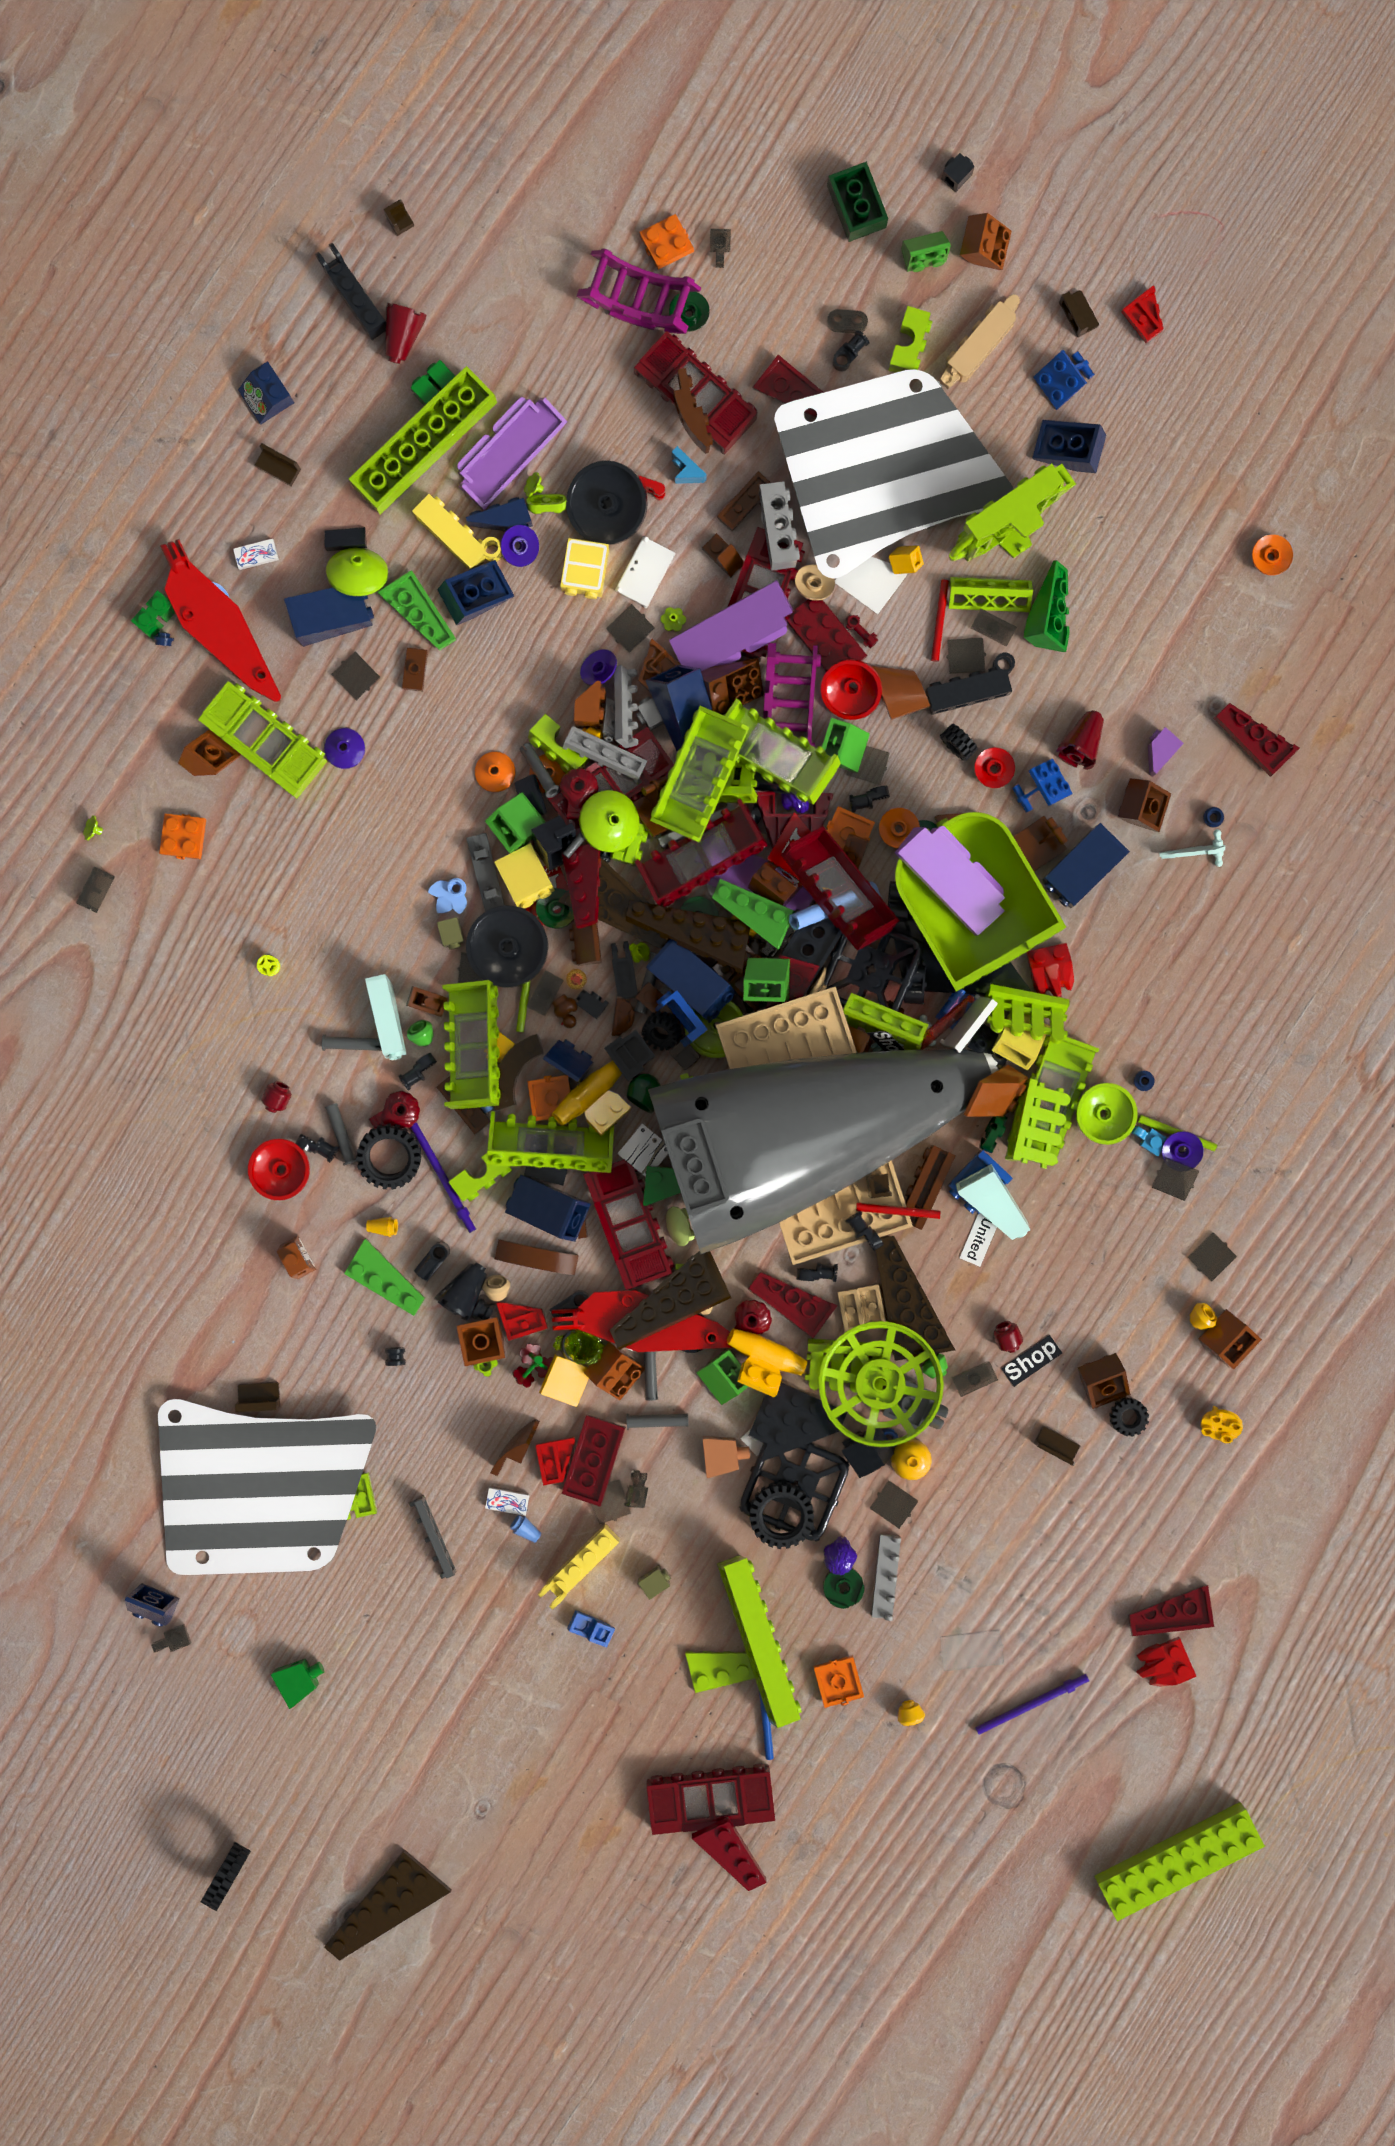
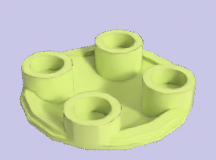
M673 1206L666 1213L667 1230L672 1240L678 1246H685L694 1239L695 1235L690 1227L686 1208L680 1209Z

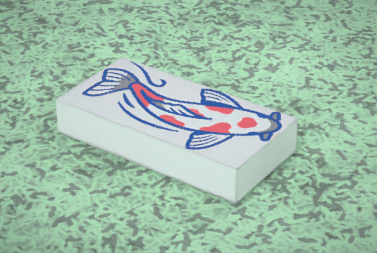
M273 539L233 549L239 570L279 560Z
M489 1487L485 1508L526 1516L530 1494Z

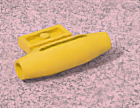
M614 1061L591 1073L567 1094L552 1113L554 1119L563 1126L584 1113L587 1123L602 1136L631 1110V1107L618 1093L609 1091L622 1075Z
M733 1328L727 1338V1344L748 1357L742 1363L737 1382L769 1396L775 1397L778 1394L782 1379L780 1371L801 1376L806 1369L807 1360L789 1348L758 1334Z

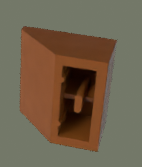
M989 213L970 215L967 220L960 256L974 265L1003 270L1012 231Z
M596 681L575 700L574 723L576 728L585 727L588 729L592 727L600 729L601 724H603L604 708H602V703L605 704L606 691L605 687H602L601 681Z
M1227 1309L1217 1318L1216 1325L1208 1328L1198 1338L1227 1367L1233 1370L1262 1340Z
M608 1342L585 1370L584 1374L597 1387L621 1400L644 1372V1367L624 1350H618L614 1343Z

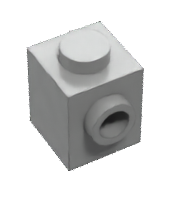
M647 697L639 702V713L636 715L642 725L645 723L649 730L652 731L664 724L653 698Z

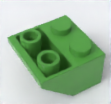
M943 231L903 240L901 250L907 272H919L929 266L939 267L947 261L951 245Z
M831 718L822 748L831 757L833 754L838 755L841 762L839 768L858 773L870 734L850 723Z
M524 793L518 794L499 807L485 820L486 824L509 853L527 845L532 840L531 829L545 823Z
M748 958L744 976L743 1001H788L790 959Z
M730 1348L724 1350L696 1372L721 1405L738 1396L749 1387L737 1382L742 1364Z

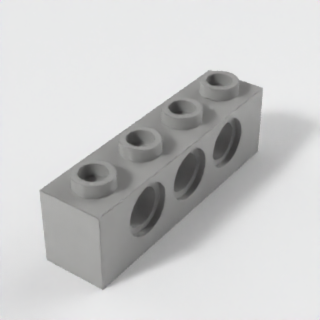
M784 481L761 484L759 487V498L771 571L795 568L797 560H800L798 547L795 548L794 546L796 530L791 527L793 510L788 508L787 501H790L789 488L785 489ZM778 503L781 505V508L774 509L771 505ZM782 523L785 527L778 529L775 527V524ZM783 542L786 543L788 547L782 549L778 546V544Z

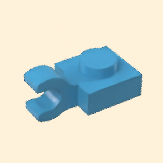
M1135 1126L1131 1132L1142 1139L1141 1147L1155 1156L1160 1155L1163 1143L1167 1139L1165 1136L1152 1128L1146 1132L1139 1126Z

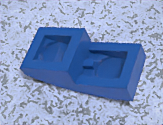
M575 1610L567 1627L569 1632L585 1637L588 1641L606 1648L615 1631L613 1626Z

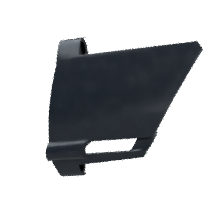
M890 881L887 906L900 920L893 930L914 937L923 942L925 946L923 957L911 982L913 985L905 995L904 1004L925 1005V992L955 993L956 990L902 900L896 886V881ZM894 939L897 954L912 947L909 944ZM914 955L899 961L902 979H904ZM1011 962L962 988L966 992L965 994L981 995L986 994L990 984L1031 992Z

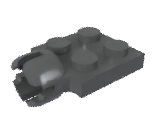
M905 1379L906 1386L918 1387L917 1384ZM904 1394L898 1402L903 1413L907 1412L912 1406L915 1396ZM922 1398L917 1410L908 1418L914 1429L920 1426L933 1407L934 1400ZM940 1404L937 1415L947 1418L948 1408ZM891 1408L884 1410V1416L893 1420L897 1418ZM935 1416L928 1426L941 1429L944 1425V1420Z

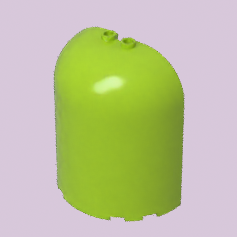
M980 812L964 813L949 821L945 818L936 824L937 827H946L970 853L969 860L972 863L979 862L1004 889L1003 896L1005 898L999 905L1005 911L978 936H975L900 858L895 872L896 886L902 900L956 991L997 970L1066 928L1062 918L1009 829L997 818Z

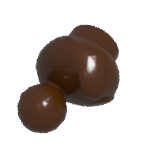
M563 994L552 1002L555 1007L554 1015L557 1018H563L561 1025H564L566 1028H573L577 1020L569 1013L577 1011V1002L575 999L568 998L566 994Z

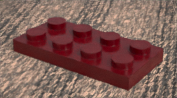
M807 599L785 617L786 622L812 654L813 645L817 646V654H821V665L826 672L839 661L846 659L863 661L868 656L823 600Z
M588 1414L586 1415L564 1484L563 1495L599 1507L602 1506L626 1427Z

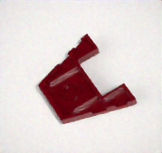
M756 792L758 795L757 804L773 849L793 814L775 813V792ZM821 793L813 805V814H797L811 832L823 826L833 793Z

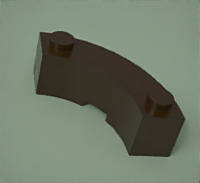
M538 1034L529 1036L517 1043L500 1062L498 1067L500 1070L499 1089L501 1095L499 1106H494L496 1111L517 1105L515 1087L520 1072L530 1061L544 1054Z

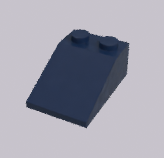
M1042 420L1032 458L1033 460L1055 466L1063 464L1066 469L1076 472L1096 473L1107 435L1100 424Z
M496 560L446 579L437 589L456 626L474 619L514 597Z
M567 1039L563 1042L558 1040L544 1056L543 1060L581 1083L594 1064L591 1061L592 1056L583 1050L581 1053L574 1050L575 1045Z
M142 1583L126 1596L125 1604L127 1611L132 1612L133 1616L152 1620L151 1623L157 1626H166L171 1621L180 1598Z

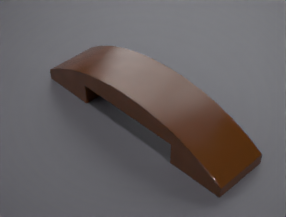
M498 1239L495 1260L574 1276L579 1255L537 1248Z

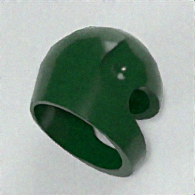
M647 1073L639 1074L631 1079L626 1097L643 1111L652 1114L655 1110L648 1089L661 1086V1084L653 1075Z

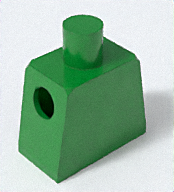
M302 1659L276 1668L271 1673V1677L288 1708L291 1709L317 1688L319 1682L316 1677L325 1673V1670L320 1662L310 1666L306 1659Z

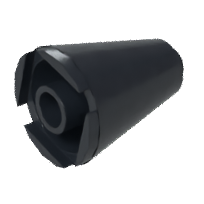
M477 1262L474 1265L470 1263L435 1296L434 1300L438 1301L441 1306L451 1313L459 1314L462 1316L461 1319L468 1321L487 1274L484 1272L486 1268Z

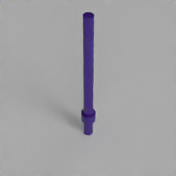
M414 1123L410 1128L456 1208L459 1220L462 1219L469 1233L475 1231L476 1227L469 1217L470 1212L467 1207L464 1208L457 1193L449 1184L447 1175L418 1123Z
M1086 1674L1073 1680L1068 1679L1063 1682V1685L975 1728L980 1735L1066 1692L1069 1694L1075 1691V1688L1089 1682Z

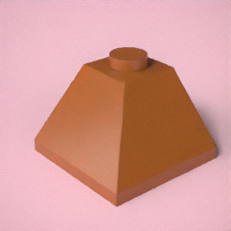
M209 729L184 747L178 764L193 776L216 775L238 759L241 754Z

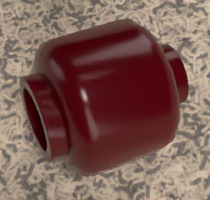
M275 1081L267 1085L261 1101L265 1105L266 1110L276 1113L286 1109L292 1093L288 1085Z
M1010 1321L999 1323L993 1333L998 1348L1009 1353L1016 1352L1023 1343V1336L1018 1325Z

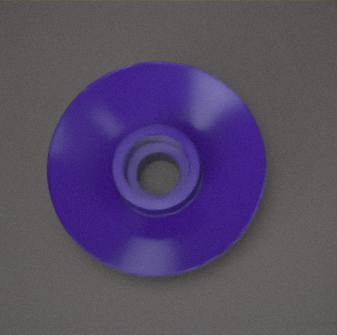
M516 525L507 529L500 542L502 556L513 566L524 567L531 564L539 552V540L536 533L524 525ZM516 542L520 544L519 549H515Z
M606 649L590 654L580 669V676L583 682L591 686L596 681H601V684L609 680L617 667L616 656Z
M349 728L337 729L325 741L324 751L326 758L337 768L349 769L355 767L364 757L365 743L356 731ZM342 744L347 745V749L344 751L340 750Z
M1186 1131L1171 1134L1163 1143L1162 1157L1165 1163L1174 1170H1191L1203 1158L1204 1149L1202 1142L1193 1133ZM1180 1146L1186 1147L1183 1152L1178 1151V1148Z

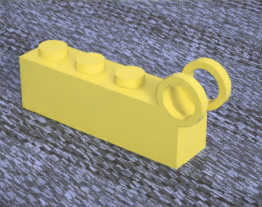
M428 494L412 510L414 517L469 570L479 567L485 560L489 562L496 560L497 562L501 559L500 541L497 538L487 537L483 541L481 539L477 541L472 536L474 534L467 525L462 526L454 512L451 510L447 512L443 508L445 504L437 496L433 498ZM491 545L498 547L494 554L486 552V549Z
M607 1524L602 1526L547 1580L546 1585L537 1595L541 1598L551 1590L557 1596L549 1605L551 1609H554L566 1597L567 1593L619 1543L620 1538Z

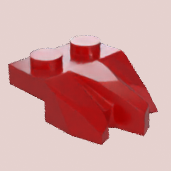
M1067 943L1026 952L1031 970V979L1037 993L1045 994L1046 991H1050L1053 996L1061 998V987L1072 990L1074 973Z
M1179 1637L1162 1644L1156 1643L1136 1655L1140 1661H1145V1665L1136 1672L1142 1678L1152 1676L1149 1681L1150 1685L1159 1687L1174 1686L1197 1677Z

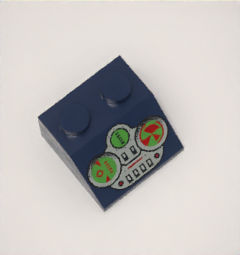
M268 361L250 372L238 389L260 425L294 404L290 394Z

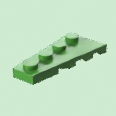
M412 570L378 591V594L439 651L456 641L455 636Z
M720 879L712 898L775 948L779 949L790 925L789 916L794 914L795 911Z
M365 1238L344 1274L415 1316L425 1297Z

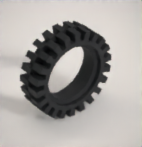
M381 1124L375 1129L372 1128L369 1133L364 1135L357 1149L356 1161H358V1170H361L362 1177H366V1181L369 1184L372 1182L374 1187L382 1186V1189L385 1190L391 1187V1190H393L397 1186L403 1187L405 1183H409L415 1177L421 1162V1148H419L418 1140L414 1138L415 1135L413 1133L410 1134L407 1128H399L400 1125L397 1124L395 1126H391V1124L382 1126ZM383 1139H393L400 1142L407 1150V1165L395 1174H385L378 1171L370 1159V1151L374 1144Z
M780 1481L778 1484L770 1483L768 1487L764 1486L761 1488L760 1493L757 1492L755 1499L751 1503L750 1522L752 1530H754L756 1537H759L762 1543L765 1544L766 1542L772 1548L777 1546V1549L782 1547L789 1549L791 1545H799V1541L803 1542L806 1539V1535L810 1534L814 1523L813 1506L809 1496L807 1497L806 1492L800 1490L799 1486H792L790 1482L782 1484V1481ZM775 1498H789L800 1508V1522L792 1531L776 1533L765 1525L762 1517L763 1510L767 1503Z
M234 1842L200 1901L201 1903L215 1911L218 1910L251 1850Z

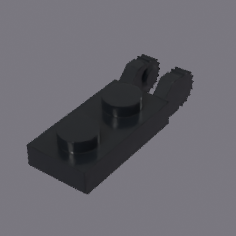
M625 941L623 944L625 958H618L617 945L612 943V964L617 996L624 997L625 999L635 998L638 990L629 943Z

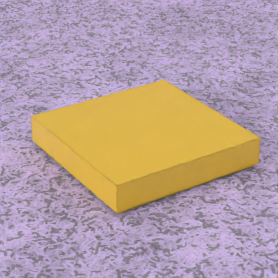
M555 1354L539 1393L577 1407L589 1379L584 1374L588 1366L572 1362Z

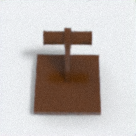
M667 776L658 780L654 779L650 781L649 785L642 787L641 791L645 796L633 802L638 811L640 821L652 838L668 830L650 821L652 810L660 799V791L667 783Z
M1043 816L1014 836L1034 872L1067 850L1064 843L1068 839L1061 831L1063 830L1062 827H1058L1053 817L1047 820Z

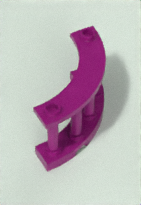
M605 248L591 251L590 255L598 259L599 263L591 287L579 289L576 297L596 309H599L600 306L609 310L608 315L624 322L654 330L656 326L665 328L664 332L686 334L688 325L682 321L681 315L689 292L701 291V287L695 283L694 279L688 276L683 278L670 277L646 271L617 258L610 250ZM606 265L619 271L610 298L602 295L598 290ZM626 275L640 280L633 304L630 307L620 304L618 301ZM648 283L662 287L655 310L652 313L640 310ZM670 289L681 291L674 313L670 316L661 315Z
M768 643L763 718L767 719L769 717L772 719V709H776V707L808 709L807 724L775 722V724L782 729L787 727L791 731L807 732L809 744L815 747V743L811 742L816 667L821 665V654H817V646L814 645L812 656L780 654V652H776V643ZM779 662L812 664L811 677L778 675V673H775V664H779ZM778 683L810 685L809 701L777 699L776 696H773V687L778 685ZM766 732L762 733L761 760L768 759L770 752H773L779 742L770 740L771 735ZM787 745V746L785 747V749L783 750V751L799 752L798 750L792 748V747L789 746V745Z

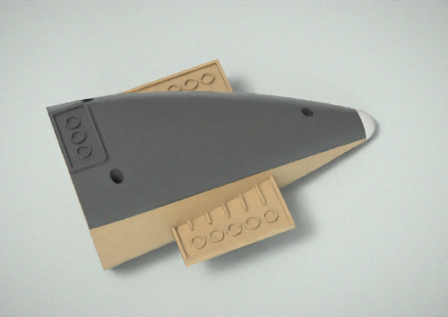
M832 987L717 1024L716 1028L726 1056L728 1070L679 1080L648 1089L700 1254L734 1243L779 1223L792 1265L868 1241L864 1235L856 1239L854 1230L849 1223L846 1224L845 1222L850 1216L853 1217L852 1215L859 1212L856 1211V1203L906 1207L892 1160L932 1135L965 1111L979 1081L999 1069L996 1066L998 1062L993 1059L992 1054L977 1053L968 1049H963L960 1053L955 1049L893 1050L857 1053L836 987ZM887 1173L892 1196L868 1197L866 1176ZM862 1212L861 1215L866 1224L871 1226L879 1237L913 1227L910 1216Z

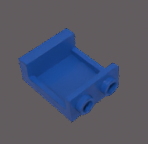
M669 991L657 1001L659 1005L655 1010L659 1011L667 1005L689 1033L680 1040L684 1047L708 1030L678 991H675L673 994Z
M980 1150L947 1185L950 1188L948 1192L957 1200L961 1198L965 1202L963 1206L972 1214L974 1212L980 1214V1212L959 1195L956 1183L990 1164L993 1165L1004 1185L1013 1179L984 1150Z

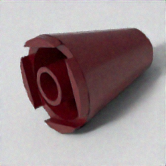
M387 303L385 356L389 357L388 361L400 364L401 361L406 360L426 321V314L422 312L417 314L414 309Z
M1092 710L1086 712L1056 749V752L1059 751L1058 757L1076 768L1078 765H1082L1085 770L1094 767L1104 724L1101 713Z

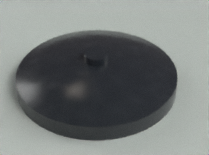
M598 461L584 467L572 480L566 498L568 517L575 530L588 541L609 545L619 544L631 538L643 524L648 506L646 489L639 476L629 467L615 461Z
M498 906L484 912L471 926L466 940L467 958L472 969L483 980H489L493 982L494 986L502 988L518 987L534 979L545 965L549 950L547 934L540 921L529 911L516 906Z

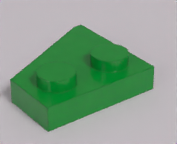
M647 1165L643 1206L681 1193L673 1168Z

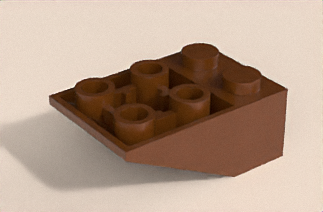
M757 658L713 666L701 671L712 711L721 715L727 713L736 698L741 701L742 705H745L764 696L760 664Z

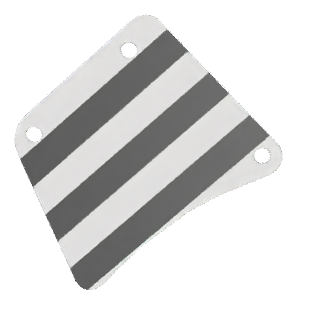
M915 369L905 370L781 405L775 413L774 420L819 571L829 578H839L846 575L881 549L909 534L955 517L982 512L983 506L993 500L995 503L1014 490L1009 480L942 387L930 374ZM919 379L922 382L923 387L920 392L915 393L910 390L909 384L911 380ZM808 408H813L817 412V418L813 422H808L804 418V411ZM830 554H835L840 559L839 565L835 568L829 567L826 563V559Z
M181 1399L168 1400L160 1407L158 1425L166 1563L171 1571L180 1575L312 1571L325 1566L332 1560L339 1545L376 1433V1423L373 1418L362 1414L311 1420L254 1418L222 1412ZM171 1410H178L181 1413L182 1418L180 1422H170L168 1414ZM316 1547L320 1550L321 1556L318 1560L313 1561L308 1558L307 1552L310 1548ZM199 1551H206L209 1554V1560L206 1564L197 1562L196 1554Z

